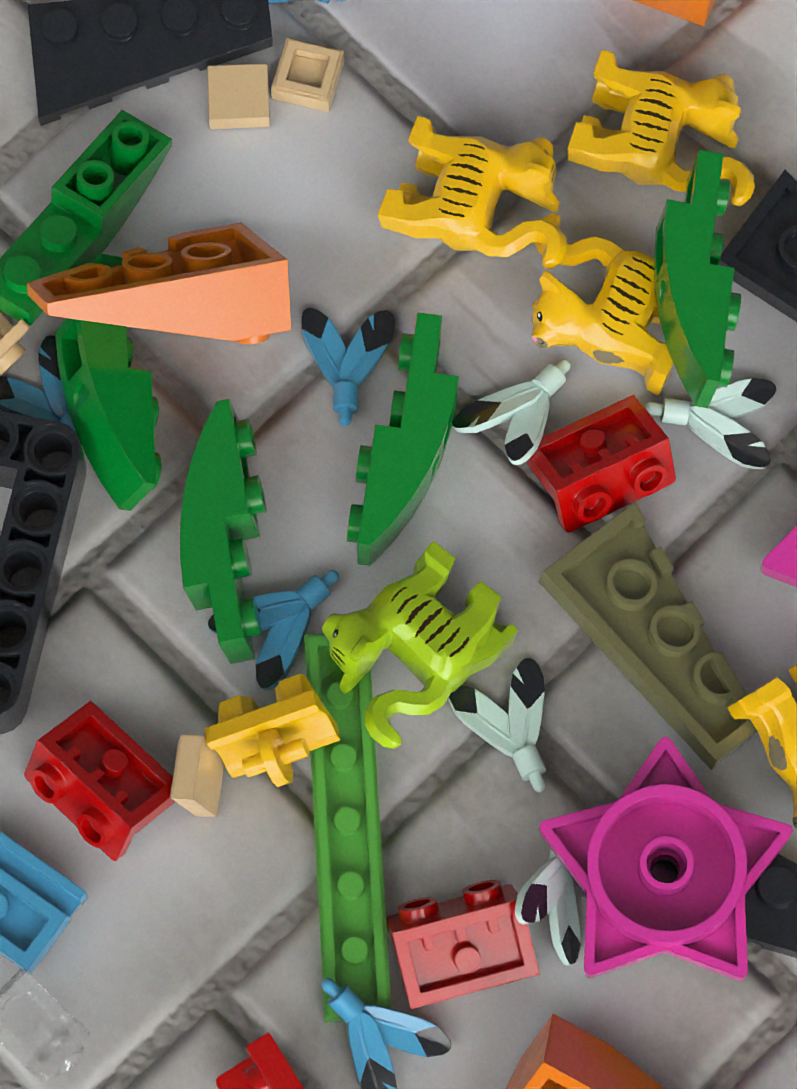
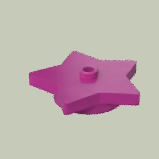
M663 737L657 743L618 801L547 819L540 823L539 833L587 895L584 976L588 979L595 978L666 953L736 981H742L746 978L748 959L745 895L787 843L793 832L792 826L721 805L711 799L669 737ZM659 861L671 862L677 869L675 881L663 883L654 879L651 874L654 864Z

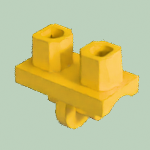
M297 674L279 681L278 686L275 688L277 702L262 708L257 706L252 697L242 695L219 703L218 723L204 728L206 744L211 750H215L219 754L232 778L244 774L247 777H252L267 771L270 779L277 787L292 783L293 769L291 762L310 756L309 751L340 741L338 724L326 709L305 675Z

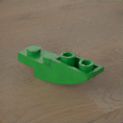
M121 110L51 187V202L0 257V311L18 322L23 319L29 326L35 322L43 313V310L28 296L27 283L87 263H93L100 253L105 251L140 201L172 146V138L124 110Z
M699 149L687 179L684 202L667 199L656 227L653 260L659 320L669 354L679 378L694 405L708 408L717 387L727 388L730 382L734 363V350L725 349L727 330L734 331L736 328L741 307V294L732 292L734 268L719 265L723 247V234L714 233L715 217L724 216L730 192V180L721 178L724 154Z
M100 253L93 263L107 265L112 268L121 265L123 259L122 257ZM66 318L56 330L55 336L59 372L73 426L90 464L118 509L131 511L157 486L161 475V457L159 453L155 452L154 428L159 416V403L157 398L152 396L151 371L130 368L134 347L132 339L127 337V326Z
M417 312L414 334H402L398 370L409 372L406 392L394 390L389 426L375 425L372 446L360 445L356 483L366 484L363 505L351 504L347 529V542L357 543V562L359 565L371 566L409 523L427 494L445 452L457 404L459 376L436 373L441 342L442 315Z
M230 399L216 402L202 429L191 459L184 488L180 519V563L185 593L196 611L213 608L218 643L230 664L256 659L252 637L262 635L261 620L255 598H245L242 578L252 576L251 562L245 540L260 537L257 514L267 512L260 477L259 475L250 477L247 457L257 455L249 418L239 420Z

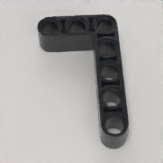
M0 411V440L9 442L7 449L0 454V487L12 489L0 535V632L8 627H19L26 631L23 640L18 645L10 648L0 647V687L11 691L8 701L0 707V734H5L17 728L27 713L86 479L87 465L79 437L70 426L57 421ZM63 451L71 455L69 461L58 468H47L41 465L43 458L52 452ZM39 509H49L56 513L55 518L48 525L42 527H32L25 523L28 516ZM25 567H32L42 572L39 579L27 587H17L10 583L12 576L18 570Z

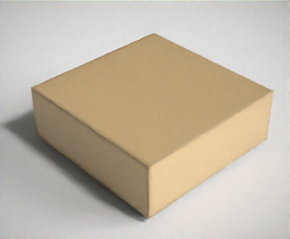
M286 37L271 87L272 99L330 112L344 64V50Z
M267 64L207 66L210 130L270 127Z
M181 735V738L178 740L170 797L196 817H217L225 764L219 754L208 747L205 737L201 735Z

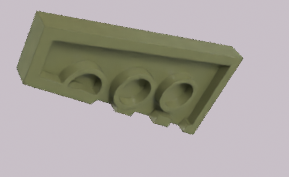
M634 502L545 569L539 583L709 769L712 770L758 731L751 720H735L728 711L727 707L747 694L724 654L716 652L702 628L705 621L694 602H687L672 576L674 567L663 548H656L644 527L646 519L637 503Z

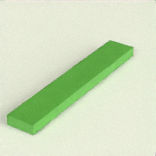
M324 633L305 634L307 679L338 724L340 741L311 751L323 980L325 978L333 979L339 987L347 984L365 1004L391 1008L375 740L370 736L364 725L365 709L373 699L371 670L351 691L344 694L339 688L344 672L330 657L327 637ZM323 990L325 1023L344 1022L327 1004L330 996Z

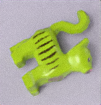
M435 541L428 545L424 553L415 562L413 575L385 586L365 609L346 614H330L321 628L329 641L330 657L344 672L339 685L340 690L344 694L351 691L372 669L383 649L390 650L424 685L420 692L392 689L373 697L366 707L364 725L370 736L386 748L395 749L402 743V738L390 723V718L393 714L429 715L444 706L450 693L456 691L469 676L491 666L513 644L518 629L512 623L508 626H503L494 621L502 597L483 581L474 585L465 600L466 609L458 614L452 613L436 599L443 585L448 580V575L456 558Z

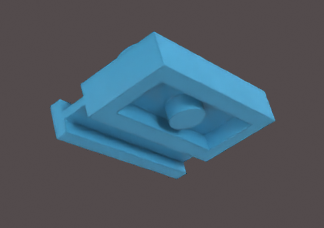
M0 831V954L31 975L70 923L72 915L88 899V895L85 890Z

